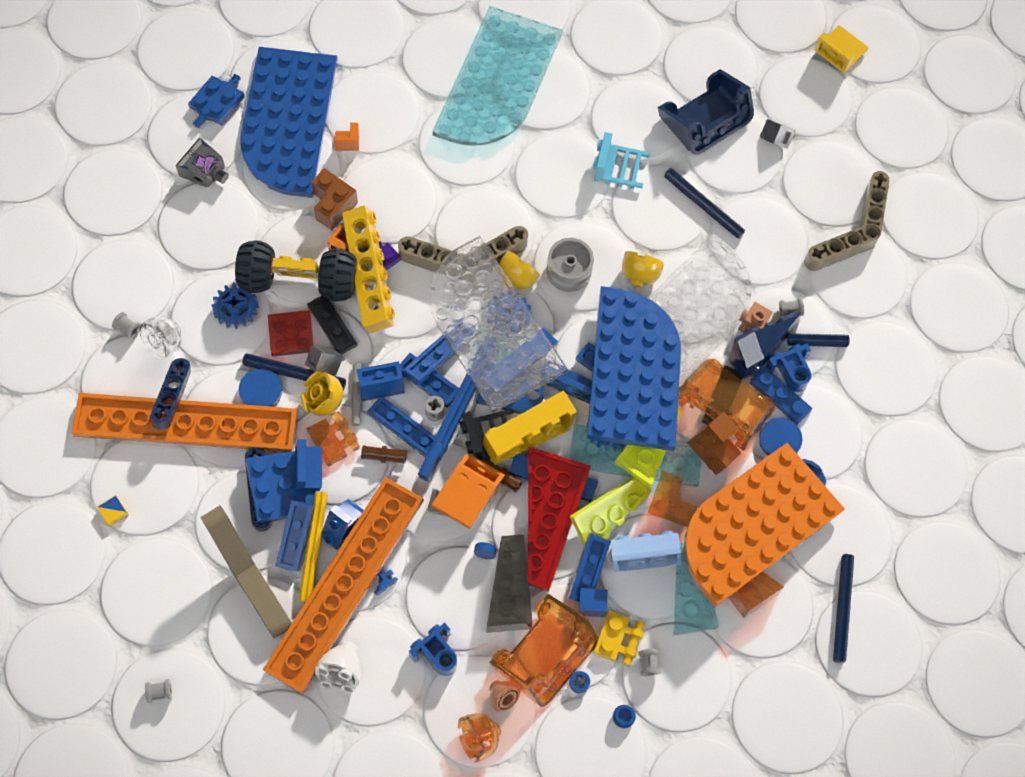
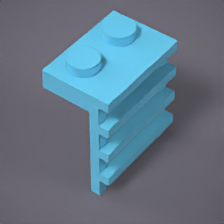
M605 132L603 140L599 139L597 151L600 152L599 157L595 156L593 168L596 169L594 181L602 180L607 181V184L612 182L617 183L621 187L626 185L630 186L631 189H634V187L642 189L644 183L636 182L641 156L649 158L650 152L612 145V133ZM619 151L625 153L620 178L612 177L617 152ZM629 154L637 155L632 181L624 179Z

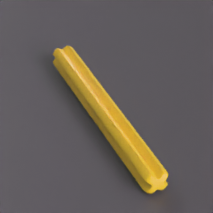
M322 491L315 492L313 502L315 507L309 528L299 592V601L304 603L312 593L315 582L328 497L327 493Z

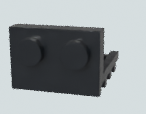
M513 409L477 418L472 417L471 411L462 413V421L459 422L462 435L465 434L467 439L465 442L467 453L479 460H484L485 458L490 460L491 458L482 445L484 432L481 422L488 420L491 429L495 427L493 419L500 417L502 424L507 422L506 416L513 414Z

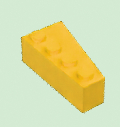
M563 390L501 426L489 429L484 435L482 445L494 465L527 451L528 446H538L568 432L577 411Z

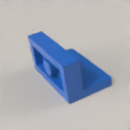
M399 361L356 369L362 401L377 399L380 396L388 397L405 393Z
M297 439L295 446V489L321 490L322 448L307 446L306 440Z

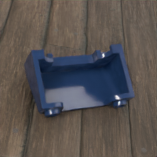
M721 69L708 77L706 82L707 91L678 109L675 103L668 101L658 107L660 118L686 149L694 155L701 154L750 123L754 116L751 88Z

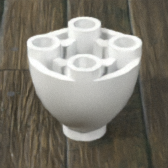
M342 641L339 646L330 649L321 657L315 667V674L320 680V686L325 689L335 688L343 690L346 693H353L361 676V662L356 653L357 646L349 641Z

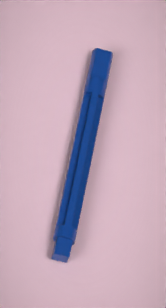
M486 336L479 347L418 472L420 479L429 482L439 461L442 459L462 418V413L465 412L497 345L495 338Z

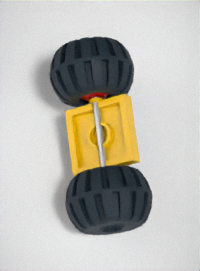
M259 240L248 241L241 244L237 251L235 281L238 287L246 292L260 293L270 289L275 272L279 276L318 279V290L323 297L336 302L344 301L351 298L354 294L357 259L349 251L339 248L331 249L323 253L318 267L317 263L313 262V259L301 258L300 261L292 260V257L289 256L275 258L274 249L269 244Z

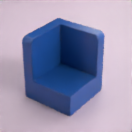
M581 588L578 616L605 617L607 613L608 590Z

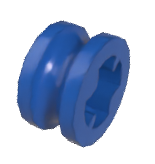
M583 671L573 673L569 681L571 690L578 694L586 692L591 683L590 677ZM577 677H582L581 680L585 679L586 682L583 684V688H578L579 685H574Z

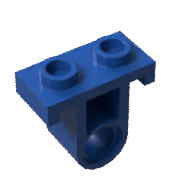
M799 344L794 345L787 352L782 354L777 352L771 355L766 367L772 373L777 367L786 385L794 392H802L806 389L812 377L811 370L805 361L811 349L808 344L802 346ZM795 376L801 377L803 381H798Z
M350 499L344 501L339 507L333 506L328 513L321 538L338 550L343 544L342 541L349 535L364 510Z
M444 622L441 626L439 624L433 626L428 631L429 635L423 640L419 638L410 646L409 657L416 663L418 661V654L422 653L436 672L443 676H449L457 668V656L442 638L443 634L446 637L451 635V629ZM447 657L451 659L452 664L448 667H443L439 661Z

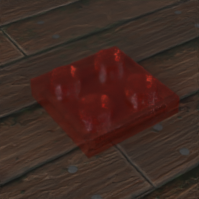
M310 310L268 315L272 357L309 353L311 345H314Z

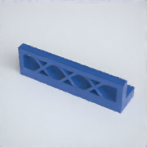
M548 361L546 367H543L540 373L542 383L561 392L564 390L566 394L590 404L592 380Z

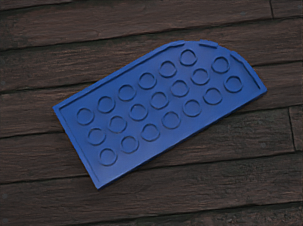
M268 47L258 48L241 130L240 145L248 170L257 180L259 179L271 190L286 195L313 198L311 182L317 176L338 61L337 55Z
M600 287L587 439L674 451L676 448L681 362L680 337L669 315L654 301L639 293L612 287Z

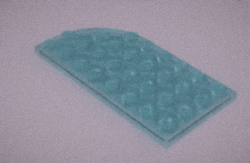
M489 6L433 128L432 136L457 144L476 146L497 142L517 130L530 111L561 39L563 30Z

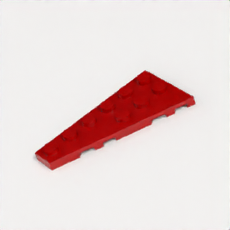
M528 446V585L550 592L572 526L570 516L577 511L591 466Z

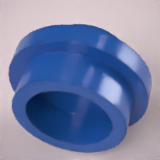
M620 705L613 712V722L619 728H629L636 720L635 711L628 705Z

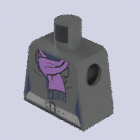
M200 137L175 165L180 177L204 187H209L214 180L224 184L229 177V173L223 170L225 164L222 156Z

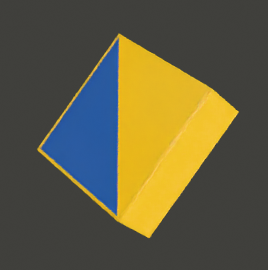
M116 495L97 506L109 527L129 515Z

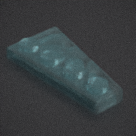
M680 543L682 565H676L673 636L717 629L719 625L715 607L693 580L687 567L688 561L686 551L684 550V543Z

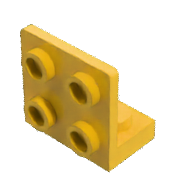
M838 25L829 35L823 33L819 36L814 51L845 74L868 51L869 47Z

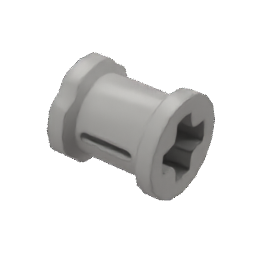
M802 298L784 302V300L779 301L781 317L797 311L801 313L800 317L804 316Z
M121 312L114 318L112 328L121 330L128 339H133L140 331L141 324L133 322L127 317L126 313Z
M431 396L425 402V415L429 420L438 421L444 416V401L439 396Z
M645 649L638 652V656L641 657L643 670L641 671V676L661 674L657 660L658 649Z
M165 679V682L145 683L147 703L164 698L172 700L170 679Z

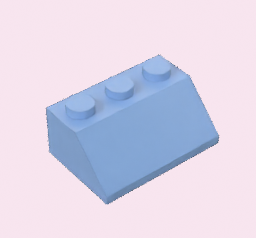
M663 531L660 535L653 536L649 533H644L636 538L619 536L616 537V540H611L612 561L615 572L682 565L678 533H673V531Z

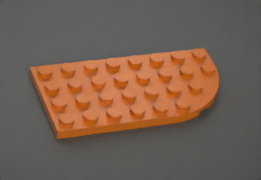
M786 443L709 497L695 511L684 537V550L686 551L688 561L687 567L699 589L716 608L840 515L845 508L790 445Z

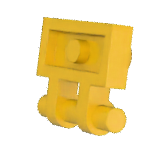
M609 610L593 654L614 662L617 654L624 656L622 664L631 666L632 660L636 658L638 653L636 649L639 640H642L644 635L643 628L645 623L637 620L634 628L628 627L629 617ZM624 635L631 637L628 647L621 645Z

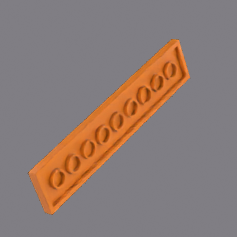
M79 393L71 433L73 437L238 449L255 447L266 451L292 452L297 409L180 400L170 427L158 430L152 426L150 417L157 398ZM165 399L162 403L165 405H169L173 403L174 400Z
M387 477L384 478L264 666L263 671L299 693L303 694L315 676V667L325 653L332 649L424 502L422 497Z

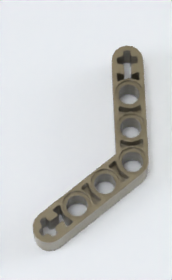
M877 171L872 174L866 188L860 227L812 246L804 260L807 269L817 271L875 247L882 232L890 181L888 174L883 171Z
M515 226L466 255L406 236L398 242V253L401 256V260L406 263L463 282H470L498 266L508 250L516 255L524 251L528 243V231L522 226ZM503 247L505 250L500 251L497 248ZM426 254L431 255V257L425 258L423 256ZM486 257L488 260L482 261L480 258ZM444 261H450L451 263H450V264H443L442 262H444ZM465 267H468V268H470L471 270H469V271H464V270H462V269L465 268Z
M219 505L201 516L203 524L231 572L272 637L275 639L285 633L292 622L256 567L222 506Z

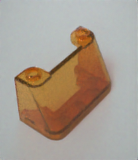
M713 358L706 359L679 387L678 404L682 407L685 403H690V408L693 409L696 406L712 419L724 411L738 427L730 437L735 435L737 438L735 445L743 451L775 411L774 402L771 398L758 393L723 368L720 362Z
M547 594L537 604L536 614L539 620L513 651L509 652L507 649L497 651L489 662L498 673L509 682L517 685L523 694L540 707H545L551 702L571 678L572 674L576 672L591 654L598 642V636L588 618L550 594Z

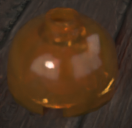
M471 713L462 716L458 720V729L462 728L463 733L462 736H459L463 750L470 760L475 758L474 762L477 763L490 757L497 750L501 730L498 723L494 722L489 716L482 713Z

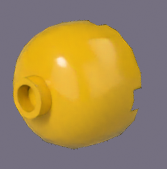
M508 250L498 266L499 275L503 279L501 283L509 290H512L513 287L518 290L530 288L538 280L540 274L526 261L523 262L519 259V256Z
M625 251L622 261V273L627 279L631 280V285L642 288L643 284L650 285L655 283L659 279L664 267L661 260L649 255L641 256L638 255V252Z
M321 371L315 372L306 380L304 386H307L305 393H301L303 409L318 416H326L335 412L343 399V387L339 380L329 373Z

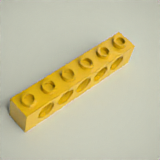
M363 205L343 212L342 215L349 252L355 255L357 259L355 286L362 325L367 331L374 333L393 327L395 312L389 300L391 299V292L386 284L388 275L383 267L384 254L379 247L381 238L375 226L377 217L374 211ZM380 303L379 307L374 310L375 306Z

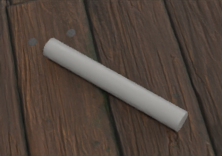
M359 363L353 364L352 426H360L361 391L356 370L361 369V364Z

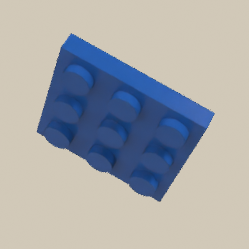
M295 451L251 457L245 460L257 524L287 519L291 500L313 505L315 492L320 490L295 489Z

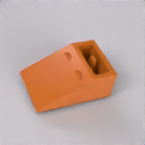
M466 453L431 507L470 529L497 493L505 474Z

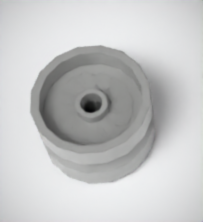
M563 238L554 243L550 248L546 267L547 278L553 286L567 292L577 291L586 286L590 281L594 263L593 251L589 245L576 238Z

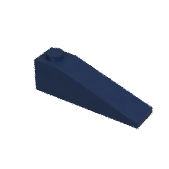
M799 311L781 317L776 324H773L771 321L767 322L762 329L754 327L734 339L728 361L743 379L750 375L755 376L761 371L769 357L775 353L787 338V335L797 326L801 315Z

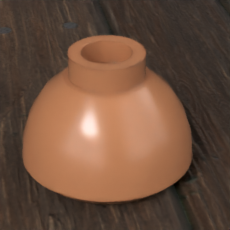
M496 680L489 688L491 691V705L498 712L506 711L513 707L520 696V688L509 681L501 682Z

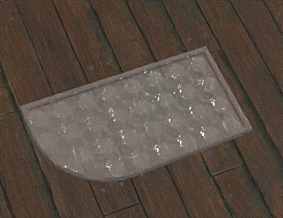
M714 233L648 297L669 315L678 331L681 342L679 386L741 323L739 318L743 311L748 309L751 300V281L744 262L728 244Z
M481 236L456 248L443 259L437 272L434 273L430 286L432 315L439 330L492 413L568 373V368Z

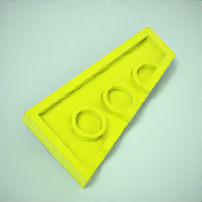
M678 406L677 423H678L679 418H680V416H681V413H682V411H683V409L680 408L679 406ZM627 445L615 460V464L651 489L666 450Z
M632 476L572 514L570 519L583 546H585L588 534L608 539L610 537L609 534L625 521L624 518L650 495L651 489Z

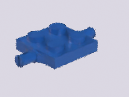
M233 74L228 82L212 75L189 101V108L199 114L195 121L192 122L195 127L200 128L205 120L214 121L222 125L245 98V94L234 87L241 80L238 75Z

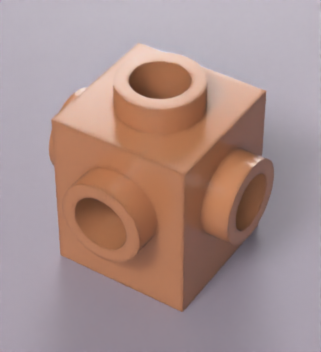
M754 302L748 311L744 310L739 318L741 324L738 330L745 333L754 327L764 328L773 312Z

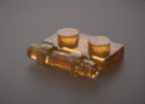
M339 411L332 414V418L335 421L333 424L329 425L325 418L306 428L315 446L322 448V458L328 467L347 457L344 449L350 446L353 452L360 448L357 443L358 438L355 433L350 431L346 418L342 417ZM339 430L344 436V439L340 441L335 435Z

